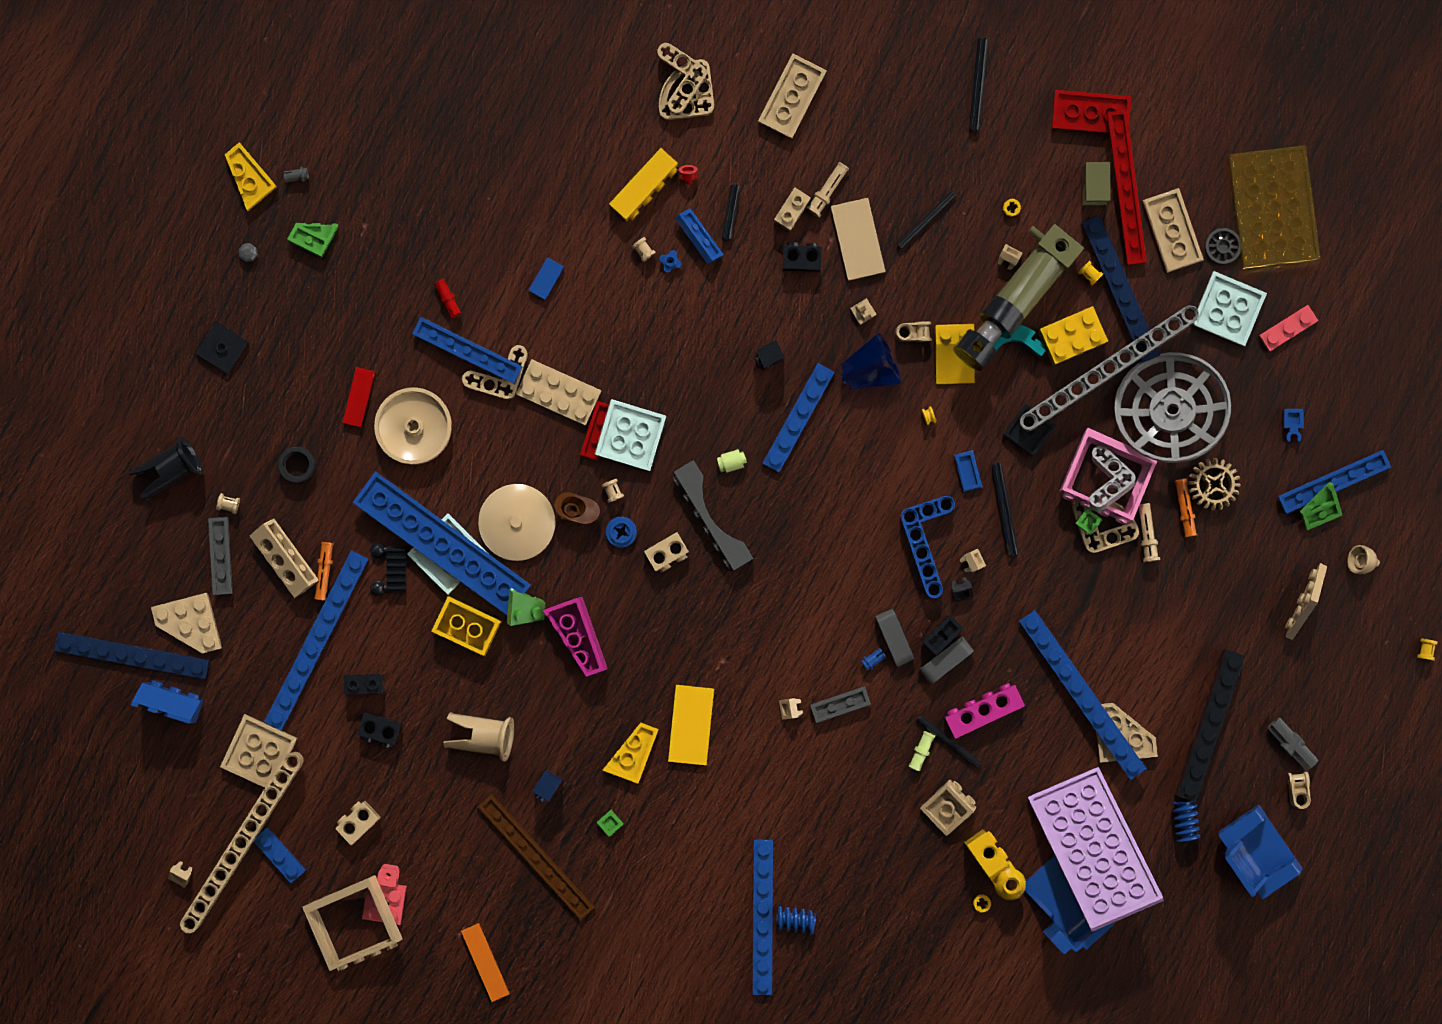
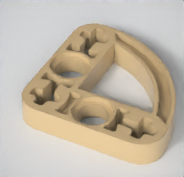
M695 60L707 68L706 76H708V79L705 78L703 82L708 84L709 89L705 93L697 90L695 93L696 98L691 99L689 102L692 106V111L688 114L682 112L680 115H676L670 112V115L666 116V113L662 112L668 106L667 99L673 85L683 74L675 70L668 77L659 98V113L663 119L674 120L707 116L713 112L714 99L710 67L707 61ZM688 63L680 66V68L686 67ZM694 70V84L697 85L698 83L695 82V79L700 76L699 70ZM678 100L677 102H672L673 109H676L675 105L679 104L678 108H681V100ZM694 102H698L697 106H702L703 102H707L711 107L708 108V111H704V108H698V113H695Z
M1077 501L1072 506L1076 521L1082 515L1081 511L1076 510V507L1079 506ZM1116 502L1110 505V507H1113L1119 511L1125 510V508H1123ZM1134 519L1130 524L1126 523L1099 533L1097 527L1094 530L1096 536L1092 537L1094 541H1098L1099 545L1094 550L1093 547H1089L1091 543L1090 537L1085 538V535L1089 534L1078 527L1084 546L1091 553L1132 541L1139 535V529ZM1127 527L1135 530L1131 538L1129 535L1122 536L1124 541H1121V535L1117 531L1121 529V533L1126 532ZM1109 533H1114L1117 536V541L1113 544L1109 543L1106 539Z

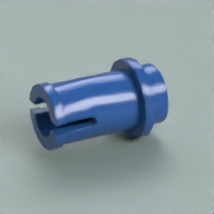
M878 648L868 657L864 656L861 663L868 671L869 669L872 670L873 666L887 657L884 652L882 653L881 648Z

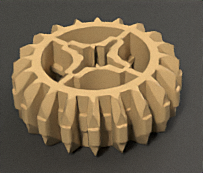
M1217 458L1213 459L1212 464L1207 459L1205 460L1206 466L1200 462V469L1197 467L1193 468V471L1197 473L1196 475H1189L1190 478L1194 479V481L1188 482V485H1194V488L1189 489V493L1195 491L1196 494L1192 496V499L1194 500L1199 497L1200 499L1197 501V504L1201 505L1205 502L1204 509H1207L1209 504H1211V510H1215L1216 504L1219 509H1223L1222 503L1225 506H1229L1228 499L1230 501L1236 500L1232 494H1239V491L1234 490V487L1241 486V484L1235 483V480L1240 479V477H1233L1232 474L1236 473L1237 470L1229 471L1230 463L1224 467L1225 460H1221L1218 465ZM1208 469H1218L1221 471L1215 477L1204 473ZM1225 475L1229 481L1228 491L1222 484ZM1200 478H1202V480L1206 484V489L1204 490V493H1202L1200 490ZM1217 480L1218 488L1211 489L1210 485L1212 484L1210 482ZM1214 491L1224 496L1219 500L1207 498Z

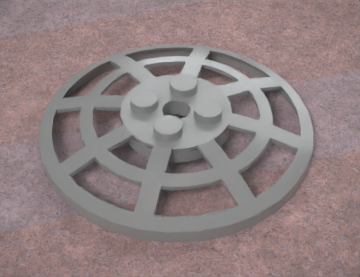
M1163 353L1159 357L1145 363H1138L1123 378L1115 398L1116 423L1126 442L1141 455L1166 463L1185 462L1207 453L1223 437L1231 416L1230 393L1219 372L1204 360L1184 353ZM1166 361L1167 373L1156 375L1147 382L1137 375L1140 371L1153 364ZM1174 361L1191 363L1202 368L1204 371L1197 379L1188 374L1174 372ZM1210 375L1219 385L1224 396V402L1213 404L1209 391L1203 385ZM1167 379L1168 388L1158 393L1151 388L1153 384ZM1175 379L1185 380L1192 383L1187 391L1176 388ZM1132 380L1140 388L1134 398L1132 409L1121 408L1123 394ZM1198 389L1204 395L1207 405L1196 406L1192 396ZM1144 393L1152 399L1150 409H1138ZM1175 406L1178 408V412L1170 414L1167 411L1168 408ZM1225 410L1223 425L1218 435L1214 438L1206 433L1211 425L1213 412ZM1208 412L1202 429L1193 423L1196 414ZM1121 416H1133L1136 428L1142 435L1135 443L1125 431ZM1139 417H1151L1154 426L1146 432L1141 425ZM1187 428L1196 434L1183 442L1178 440V433ZM1160 430L1170 433L1171 443L1157 440L1154 436ZM1200 438L1209 444L1195 454L1186 457L1179 456V448L1191 445ZM1149 441L1159 447L1171 448L1172 458L1155 456L1144 451L1142 447Z

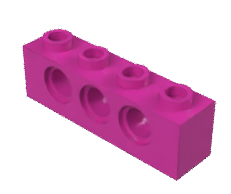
M1009 683L999 687L1000 691L997 693L988 692L982 695V700L975 702V700H971L964 704L965 708L958 710L954 708L948 711V716L944 718L953 737L956 739L1024 707L1025 705L1016 686H1010ZM1000 696L1006 699V704L1003 707H998L996 704V699ZM983 704L989 708L986 715H981L978 711L979 707ZM966 712L971 715V721L967 724L961 721L962 714Z

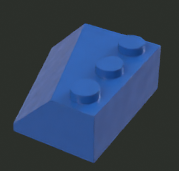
M152 680L151 683L141 684L131 703V706L138 707L144 705L147 711L159 714L164 713V716L190 724L196 723L203 700H200V696L189 692L186 695L181 693L179 688L170 686V689L162 687L163 683Z

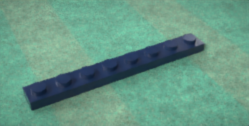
M1099 215L1083 222L1082 226L1132 341H1135L1150 330ZM1137 343L1136 349L1139 352L1146 351V345L1144 343ZM1158 348L1140 359L1141 362L1145 363L1159 357Z
M58 632L54 651L202 679L207 678L210 662L207 659Z

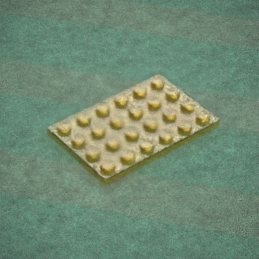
M1306 145L1230 154L1229 163L1243 269L1320 259Z

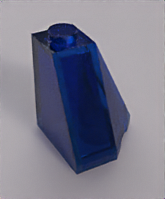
M881 333L876 334L841 364V378L852 389L901 383L897 363H894L893 357L890 354L891 349Z

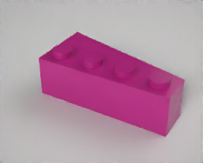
M578 597L543 610L586 677L608 669L583 597Z

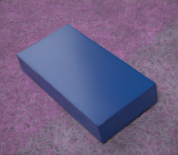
M547 257L529 291L546 300L564 266Z
M973 450L954 455L963 492L982 488Z

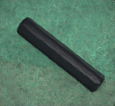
M738 184L730 185L722 239L724 240L732 239L741 188Z

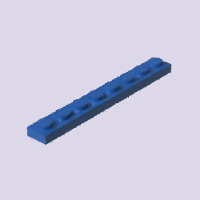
M754 839L753 995H772L773 840Z

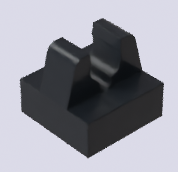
M966 577L962 578V584L957 585L955 580L952 581V592L955 602L974 597L971 582Z

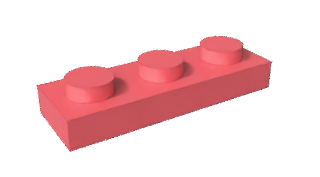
M1306 305L1259 335V338L1268 352L1316 323L1318 319L1309 305Z

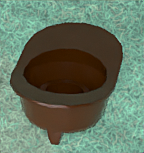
M567 492L560 494L555 500L556 512L566 523L589 524L599 517L600 509L598 504L589 498Z

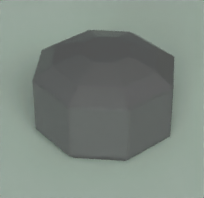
M251 243L242 244L238 250L239 257L245 262H253L258 256L257 248Z

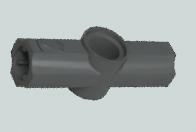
M1280 717L1269 724L1267 729L1280 742L1282 749L1290 757H1293L1305 771L1311 769L1319 761L1305 746L1306 743L1296 732H1293Z

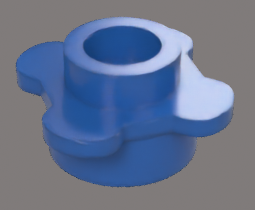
M671 250L667 255H661L659 258L660 262L664 265L665 272H671V270L681 267V261L678 260L677 252Z

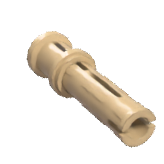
M838 162V165L822 189L814 194L815 198L809 206H806L805 209L809 213L820 218L821 211L826 204L830 203L829 197L849 168L843 163Z
M1150 503L1139 505L1143 535L1141 546L1143 547L1145 557L1143 562L1160 560L1157 552L1158 541L1154 537ZM1145 515L1147 516L1148 531H1147V526H1146V518H1145Z

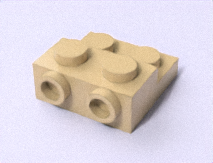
M951 780L946 782L920 807L946 836L976 809L974 799L969 795L965 796L961 792L962 787L956 781L952 782Z

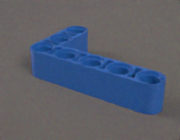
M943 496L907 508L900 515L924 592L929 598L941 596L943 587L921 522L951 512L955 507V502L949 496ZM946 499L951 503L949 510L941 508L942 500ZM924 506L932 508L931 516H925L922 513ZM906 512L914 514L913 522L905 521L904 514ZM912 530L920 532L919 540L911 539L910 533ZM919 548L926 550L927 554L924 559H920L916 555V551ZM925 566H929L933 570L930 577H925L922 573ZM932 584L937 585L939 588L936 595L929 593L928 589Z

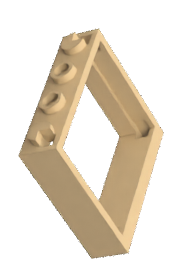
M375 875L302 907L329 971L336 968L338 971L343 970L352 961L355 965L364 961V956L367 955L374 957L380 954V950L386 948L388 951L397 947V942L403 939ZM368 887L390 938L339 960L318 908Z

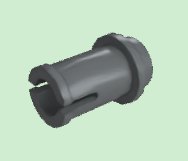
M300 167V169L284 171L285 183L301 180L305 182L309 179L307 168Z

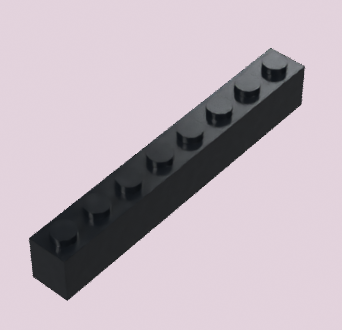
M1223 649L1174 794L1176 796L1193 802L1197 801L1245 659L1244 655Z

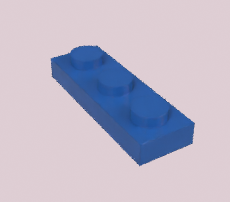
M691 208L675 217L707 264L714 262L724 255Z
M269 827L254 840L255 844L290 883H293L306 871Z

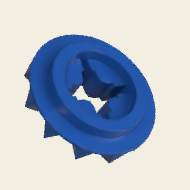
M616 517L607 525L606 536L614 546H629L636 538V526L627 517ZM626 524L625 532L629 536L627 537L622 535L617 540L618 532L614 529V527L621 529Z

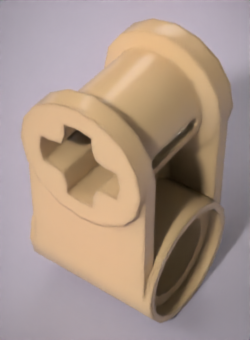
M931 322L903 323L896 328L895 338L900 342H931L932 338H930L929 329ZM900 328H906L908 330V337L904 338L900 336Z
M1308 772L1294 775L1288 773L1287 784L1291 805L1297 809L1307 808L1311 802ZM1298 795H1302L1305 799L1304 804L1301 806L1296 802Z

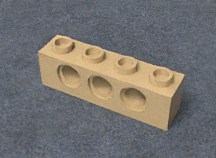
M275 519L262 524L250 535L254 544L259 548L266 561L269 562L294 598L306 592L319 581Z

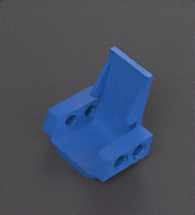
M1259 804L1219 831L1218 836L1227 847L1221 851V854L1251 897L1255 896L1256 892H1258L1263 900L1298 876L1303 869Z
M1055 855L1026 881L1025 891L1053 920L1043 933L1064 955L1071 948L1075 952H1078L1082 947L1087 950L1115 924L1113 922L1091 932Z

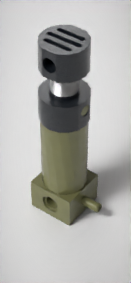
M1056 224L1045 235L1034 226L1031 227L1029 233L1040 242L1000 292L993 297L988 306L980 313V318L984 324L977 332L971 329L967 330L953 347L955 354L969 367L977 371L984 369L996 354V349L993 346L994 342L1000 336L1009 339L1013 335L1014 331L1020 327L1026 316L1054 282L1068 269L1084 249L1083 246Z

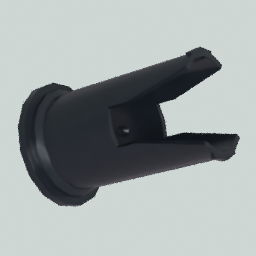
M182 436L176 439V444L139 466L128 470L129 476L134 474L138 476L156 470L160 475L158 479L154 480L140 494L145 501L150 500L153 496L192 474L198 476L203 474V466L198 454L190 442Z

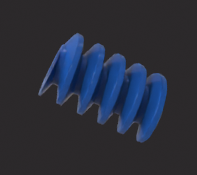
M1191 801L1173 802L1172 805L1178 806L1173 812L1179 814L1174 820L1180 821L1179 824L1175 825V828L1181 829V831L1175 833L1176 836L1182 838L1178 842L1192 841L1200 838L1201 835L1195 833L1200 830V827L1194 825L1199 822V819L1193 818L1198 812L1192 810L1197 807V804Z
M778 906L776 925L779 926L780 931L786 926L787 932H790L791 928L794 927L795 933L801 928L803 934L809 929L810 935H813L816 914L813 916L812 910H809L807 915H805L804 909H801L798 914L797 908H794L792 913H790L789 907H786L784 912H782V907Z

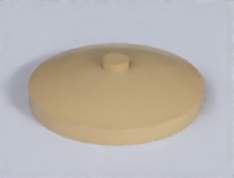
M405 388L388 396L379 407L375 417V435L383 451L394 460L410 465L423 464L436 458L447 446L452 432L451 416L444 402L434 393L421 388Z
M511 484L503 486L489 495L480 510L478 524L484 543L494 554L504 559L521 561L535 557L549 545L554 535L556 521L550 502L540 491L523 484Z

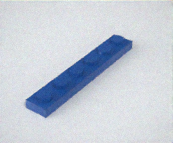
M420 317L412 333L513 384L516 383L523 369L521 365Z
M819 363L816 365L762 464L778 473L780 472L830 382L834 371Z
M1381 450L1281 494L1277 498L1284 513L1287 514L1307 505L1329 482L1334 485L1335 491H1339L1389 469L1391 466L1384 450Z

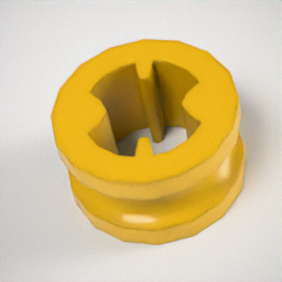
M1009 199L1003 205L1004 213L1010 217L1016 216L1021 210L1020 203L1015 199ZM1010 203H1014L1013 205L1016 204L1017 206L1014 213H1010L1007 210Z
M931 406L927 410L922 409L926 424L930 425V422L936 423Z
M980 894L974 898L973 905L977 911L986 912L991 907V901L986 895ZM980 898L987 901V905L983 909H981V906H977V901L980 902Z

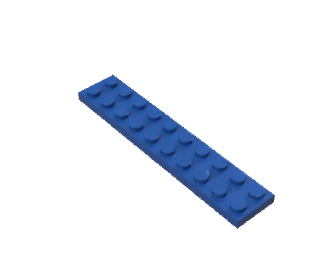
M376 471L353 501L359 508L506 615L508 614L509 589L526 593L531 586L523 578Z

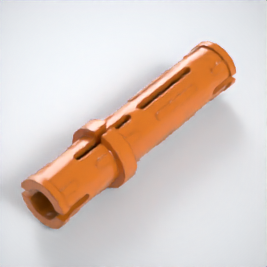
M1187 479L1176 480L1175 484L1181 511L1180 521L1183 522L1185 537L1196 536L1195 514L1192 512Z
M321 542L320 559L317 561L319 563L317 576L319 581L316 583L314 599L326 600L330 565L333 564L331 557L334 543Z

